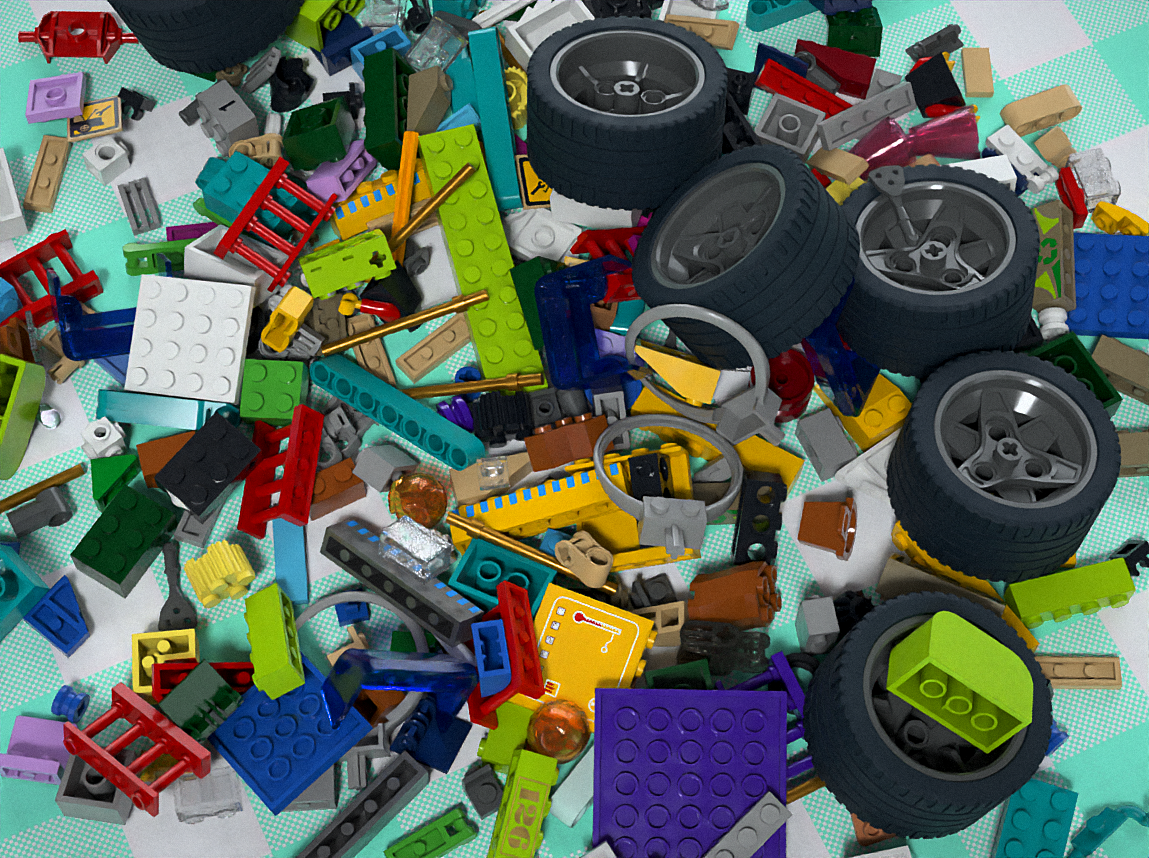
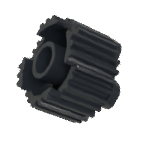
M500 391L481 394L480 402L471 405L475 436L482 442H489L490 448H502L507 445V441H512L513 439L524 441L525 437L533 435L534 427L527 392L515 391L516 396H501Z

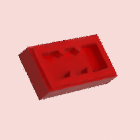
M1071 167L1061 168L1059 179L1055 182L1061 202L1073 211V229L1082 228L1088 215V210L1084 203V192L1082 188H1078Z

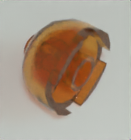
M426 472L402 474L390 486L388 494L389 510L391 514L396 513L400 521L396 524L404 531L417 533L428 530L438 525L446 514L448 505L447 494L441 482L431 474Z
M557 699L556 701L541 704L531 715L526 730L527 742L532 752L558 759L557 764H566L577 759L586 749L591 736V728L589 729L586 713L576 703L565 699Z

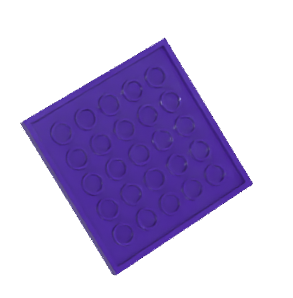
M595 688L592 849L607 840L618 858H702L767 791H770L786 807L787 691ZM786 822L750 858H786Z

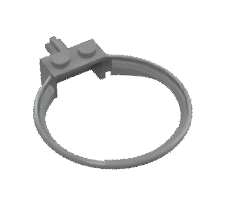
M688 304L657 306L645 311L632 322L625 338L626 357L637 378L658 398L692 420L717 424L716 432L723 436L732 446L757 433H760L774 446H777L780 440L784 439L785 434L774 425L782 399L768 388L770 381L768 358L758 341L744 327L721 313ZM686 317L711 323L734 336L748 351L754 365L756 384L722 402V408L699 407L683 402L660 390L641 372L634 358L636 338L644 327L664 318Z
M641 414L619 420L602 432L593 451L595 471L604 491L619 508L639 521V545L666 547V554H670L671 559H677L678 555H684V548L701 549L706 523L718 518L730 508L740 491L743 481L742 462L733 446L711 428L680 416ZM646 426H664L681 429L705 439L722 453L731 470V485L722 499L709 506H705L704 501L643 496L642 501H639L621 491L609 480L603 465L604 452L614 438L631 429Z
M348 591L328 596L307 608L295 620L297 632L309 618H313L331 606L346 602H368L392 611L406 624L415 641L418 655L415 681L403 701L385 716L389 722L379 723L377 727H374L337 761H347L348 789L362 790L367 788L366 759L390 757V734L412 714L419 704L429 678L430 655L425 635L416 621L377 593Z

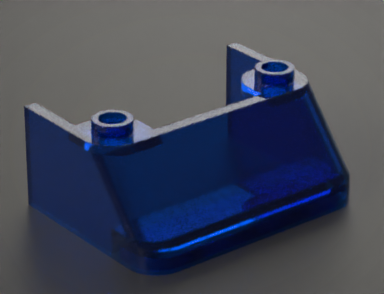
M162 252L156 253L159 276L173 278L171 261ZM47 268L52 313L61 349L65 356L72 361H85L130 354L137 307L83 315L79 300L72 295H61L59 276L53 268Z
M609 254L544 275L536 282L534 293L551 382L557 389L578 391L611 388L653 376L652 369L634 364L623 366L619 360L611 357L600 360L590 304L597 303L606 296L608 291L606 276L632 268L630 261Z
M852 277L853 280L850 286L847 287L844 297L840 298V303L837 307L833 308L829 317L825 318L823 323L818 328L816 327L813 330L814 332L808 337L805 336L800 343L820 389L844 416L858 417L864 408L881 368H878L876 364L872 365L867 362L866 358H861L856 354V351L845 350L835 327L855 284V278Z
M351 648L339 656L320 690L332 730L339 729L361 690L369 689L428 692L427 695L433 697L437 702L435 719L440 733H446L478 684L479 677L474 665L448 654Z

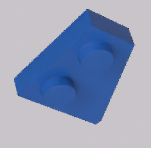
M65 575L23 618L29 626L67 658L90 637L70 581Z

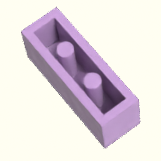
M364 139L351 142L348 154L345 155L344 159L335 163L323 162L306 180L308 192L325 204L333 193L338 196L334 203L346 201L377 164L376 159L367 153L364 147Z

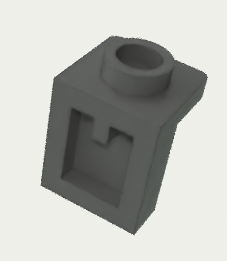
M408 238L402 264L409 278L425 271L429 265L428 250L425 247L419 249Z
M665 575L640 584L639 580L632 582L629 599L634 609L678 601Z
M489 764L482 768L480 765L471 768L465 773V778L462 779V789L480 819L483 820L498 811L503 791L492 775V768Z

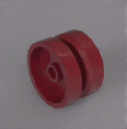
M790 349L787 352L780 353L774 359L770 358L768 361L770 365L768 388L782 399L774 423H787L798 419L808 407L815 382L814 370L809 360L801 353ZM752 366L747 389L756 384L754 366Z

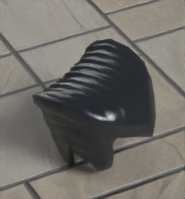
M286 56L281 57L274 74L269 77L270 107L277 113L289 112L298 108L312 88L314 79L303 71V60L301 58L286 60Z

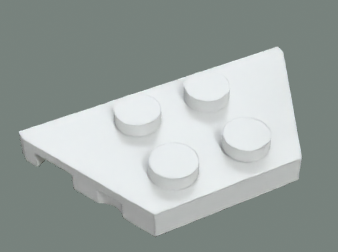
M545 208L522 210L519 213H513L504 218L502 225L509 250L521 259L528 261L541 256L564 263L565 256L579 258V254H572L570 249L577 242V237L582 233V229L572 223L552 219L551 211Z
M902 427L836 472L834 478L843 484L890 504L891 498L888 497V486L886 483L887 466Z

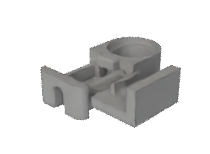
M303 324L298 330L302 333L298 340L294 338L284 351L279 353L269 350L266 344L261 341V338L258 347L261 354L269 360L304 362L309 369L310 365L317 361L315 354L326 338Z
M333 396L320 410L321 414L326 416L341 406L356 429L355 433H352L349 429L345 432L342 430L339 432V436L337 435V438H332L335 443L340 440L348 442L346 448L340 450L342 460H346L361 446L359 439L373 424L379 426V423L360 411L356 412L355 408ZM339 416V419L341 420L342 424L345 425V422L343 421L342 417ZM329 451V453H330V455H331V457H332V456H333V451Z
M341 406L324 417L317 466L321 470L342 461V454L332 438H337V435L339 436V432L342 430L345 432L349 429L352 433L356 432L350 418ZM339 416L342 417L343 421L345 422V425L342 424L341 420L339 419ZM326 451H333L332 458L326 463H321V456Z

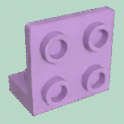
M17 716L7 753H0V775L7 778L60 785L70 755L63 743V724L66 722Z

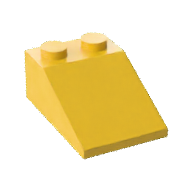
M636 338L634 351L681 396L685 397V402L702 407L703 403L711 404L721 373L719 368L706 365L694 355Z
M861 359L813 388L824 404L830 408L833 415L839 417L844 429L863 452H866L901 428L912 405L896 385Z

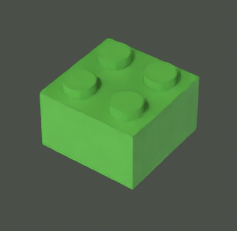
M245 359L239 417L246 424L255 425V421L258 420L270 426H287L292 424L294 407L300 404L307 405L309 369L305 363Z

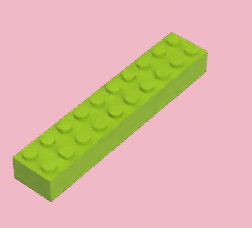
M474 124L418 136V151L431 198L468 162L476 169L435 213L458 295L463 294L467 296L484 289L487 290L490 300L468 307L469 310L463 312L481 379L503 378L511 373H521V375L543 373L544 385L523 387L519 391L530 393L547 389L548 383L538 351L534 350L509 270L514 267ZM508 389L494 390L495 392L500 391L501 396H516L515 391L509 392Z

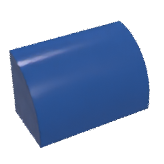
M502 619L471 624L481 698L502 691L511 682L512 675Z

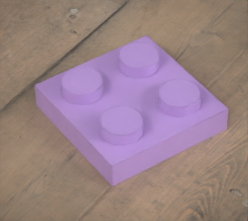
M84 72L30 80L25 113L28 123L47 122L49 120L73 118L83 115L86 90Z

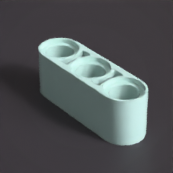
M594 745L550 798L551 808L549 812L570 828L576 825L593 804Z

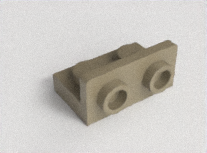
M336 292L335 296L325 300H320L319 297L314 298L313 307L304 319L303 324L326 338L322 345L347 337L345 315L338 311L343 297L342 293ZM321 347L315 354L316 356L323 355Z

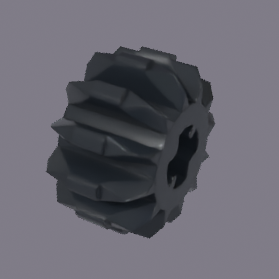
M850 590L833 600L840 630L838 637L845 636L863 616L876 607L871 603L872 596L865 597L862 590L855 592Z

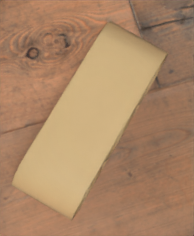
M1064 84L1012 102L1001 110L1000 116L1005 125L1008 124L1022 137L1073 119L1082 111L1083 107L1071 87Z

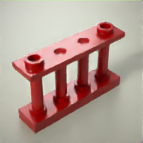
M281 156L213 252L222 260L228 252L232 254L236 252L273 277L274 280L267 289L271 293L277 284L283 288L292 274L288 271V268L323 219L328 222L336 210V207L332 204L338 197L333 193L325 204L288 179V174L284 171L288 167L289 162ZM273 187L283 188L319 214L313 223L309 225L273 200L274 196L269 194ZM259 208L263 211L265 209L269 210L304 234L298 245L295 247L257 221L258 217L254 215ZM244 229L247 232L253 231L289 256L281 269L242 243L243 239L239 236Z
M647 225L631 228L585 230L577 237V242L570 249L572 254L590 253L608 280L607 286L599 294L605 303L641 300L633 285L632 265L622 250H628L634 258V252L628 240L633 235L641 236ZM609 251L624 275L616 273L603 252Z
M66 229L49 235L42 242L0 264V277L15 288L23 305L22 309L1 322L0 327L8 324L10 318L16 317L23 321L30 332L71 311L80 301L85 303L103 293L100 280L94 270L83 274L69 254L68 250L73 248ZM56 256L73 279L72 282L61 288L56 286L42 265ZM31 270L48 293V295L35 302H32L17 279Z
M300 404L294 407L292 424L276 429L260 420L255 421L252 442L262 450L263 460L246 477L238 530L261 540L264 539L266 523L268 521L282 518L299 527L308 524L325 415L304 404ZM289 438L287 451L278 454L280 441ZM285 464L283 478L273 481L275 468ZM280 492L278 506L269 508L271 494Z
M506 580L496 586L499 604L482 617L481 622L499 620L500 618L503 620L512 675L511 683L495 695L481 698L477 666L471 672L463 670L470 721L492 730L498 728L496 709L516 694L520 693L536 700L545 694L528 591ZM473 639L464 642V644L469 648V650L475 655Z
M120 682L111 689L112 708L80 731L69 721L63 724V743L69 753L72 755L77 754L131 798L133 804L138 809L145 810L155 817L159 814V793L186 772H192L200 779H203L210 773L211 752ZM118 718L126 719L133 725L104 749L91 740ZM140 736H147L156 743L126 767L114 758V756ZM163 754H170L178 761V763L150 785H147L136 776Z

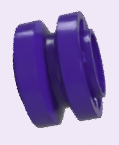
M460 395L451 397L450 405L445 401L436 404L437 414L469 433L474 432L472 412Z

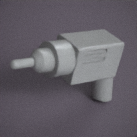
M721 454L704 465L701 470L694 474L692 484L722 483L730 478L731 470L725 457Z

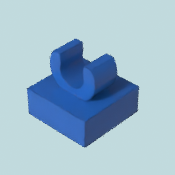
M359 588V589H355V590L351 589V590H347V591H343V592H348V591H363V590H362V588ZM346 602L335 605L340 627L370 620L366 602Z

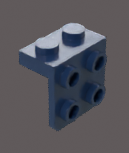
M346 13L341 15L340 22L334 30L329 31L322 26L320 27L324 46L321 52L310 47V50L328 75L332 76L352 65L351 47L374 35L368 25L360 28L354 18Z

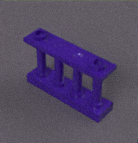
M782 651L770 657L768 661L770 666L767 667V671L727 689L754 691L771 682L774 684L779 682L782 690L787 691L788 712L793 710L798 720L795 723V727L787 730V745L800 738L805 740V728H803L805 695ZM721 680L715 682L713 690H725ZM808 755L786 766V780L813 768L812 756Z

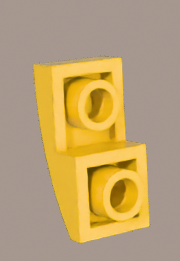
M1103 201L1096 205L1091 220L1094 221L1099 229L1113 235L1119 230L1123 235L1149 236V223L1136 214Z

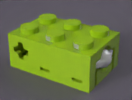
M379 228L297 258L303 272L301 283L309 288L313 299L319 297L320 300L335 296L336 290L347 287V290L358 288L364 285L363 280L374 277L375 280L388 277L392 274L391 270L396 269L386 237ZM374 251H378V254H377V258H378V259H376V260H372V258H373V254H372V253H373Z

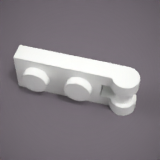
M1008 124L987 138L985 143L990 149L995 148L997 150L996 153L999 155H1007L1010 164H1013L1020 174L1027 176L1026 180L1029 182L1027 187L1031 192L1037 194L1045 188L1047 183L1052 184L1059 179L1057 170L1053 166H1048Z

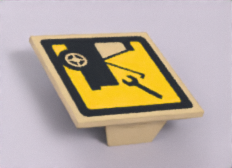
M116 95L84 102L83 115L67 118L68 143L123 131L121 98Z
M515 155L517 175L520 179L518 182L521 185L522 205H524L523 210L551 208L550 195L553 189L548 187L546 182H543L536 175L527 155Z

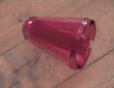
M967 105L909 128V134L904 135L906 151L912 150V156L923 157L927 154H932L936 158L981 159L980 151L978 150L979 137L974 105Z
M889 116L883 118L848 151V153L864 158L868 163V168L859 176L863 181L869 180L868 174L870 171L882 166L899 165L903 168L916 162L913 148L909 151L907 150L906 142L909 140L895 119L889 118Z

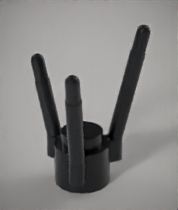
M383 0L404 24L407 32L412 30L414 34H422L431 29L429 22L432 15L428 0H422L424 8L418 5L417 0H410L413 7L408 10L407 19L390 0Z

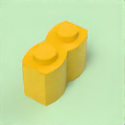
M296 286L291 287L271 313L270 321L261 333V341L279 353L284 351L312 309L313 297Z

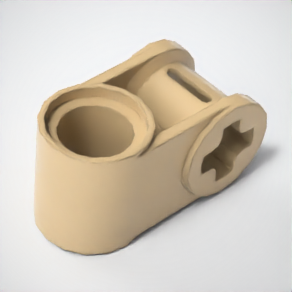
M1055 126L1034 142L1042 156L1058 169L1069 167L1079 159V153L1072 147L1067 135L1059 126Z
M267 133L259 137L239 140L230 147L229 157L235 151H238L271 170L276 163L274 161H277L280 156L284 159L282 156L283 137L276 133Z
M580 530L570 540H562L556 543L554 551L557 560L575 574L583 584L591 588H600L605 585L613 563V555L596 542L588 532Z

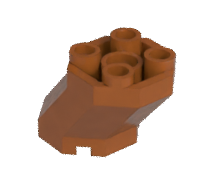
M755 561L711 574H698L690 583L689 591H695L694 599H688L687 608L691 630L694 634H700L698 636L699 640H714L753 628L768 627L775 618V612H780L782 607L781 596L776 591L777 569L775 565H768L766 561Z

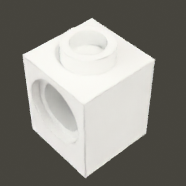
M109 135L82 154L87 170L104 186L130 168L127 156L129 155L128 149L121 141L115 142Z

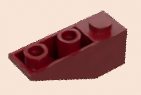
M797 40L795 54L801 51L811 53L815 57L816 64L841 84L840 89L837 91L839 94L865 100L877 59L864 54L844 51L836 47L832 48L816 44L813 41Z

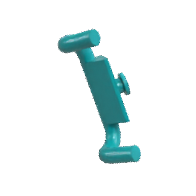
M1132 805L1120 806L1115 810L1106 807L1098 816L1088 819L1086 827L1071 841L1074 849L1067 858H1084L1092 854L1128 818H1133L1142 826L1149 827V812L1146 813L1139 807Z

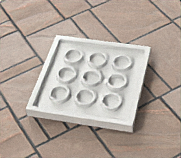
M142 274L124 390L239 404L256 288L248 285Z

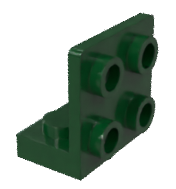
M876 7L863 8L859 12L839 11L836 15L824 14L827 24L826 46L840 48L855 54H864L868 57H880L883 26Z

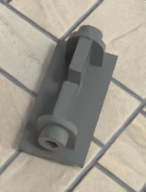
M949 24L920 42H916L911 47L905 49V52L915 63L919 58L935 56L940 52H948L950 54L964 46L958 38L961 28L958 24Z

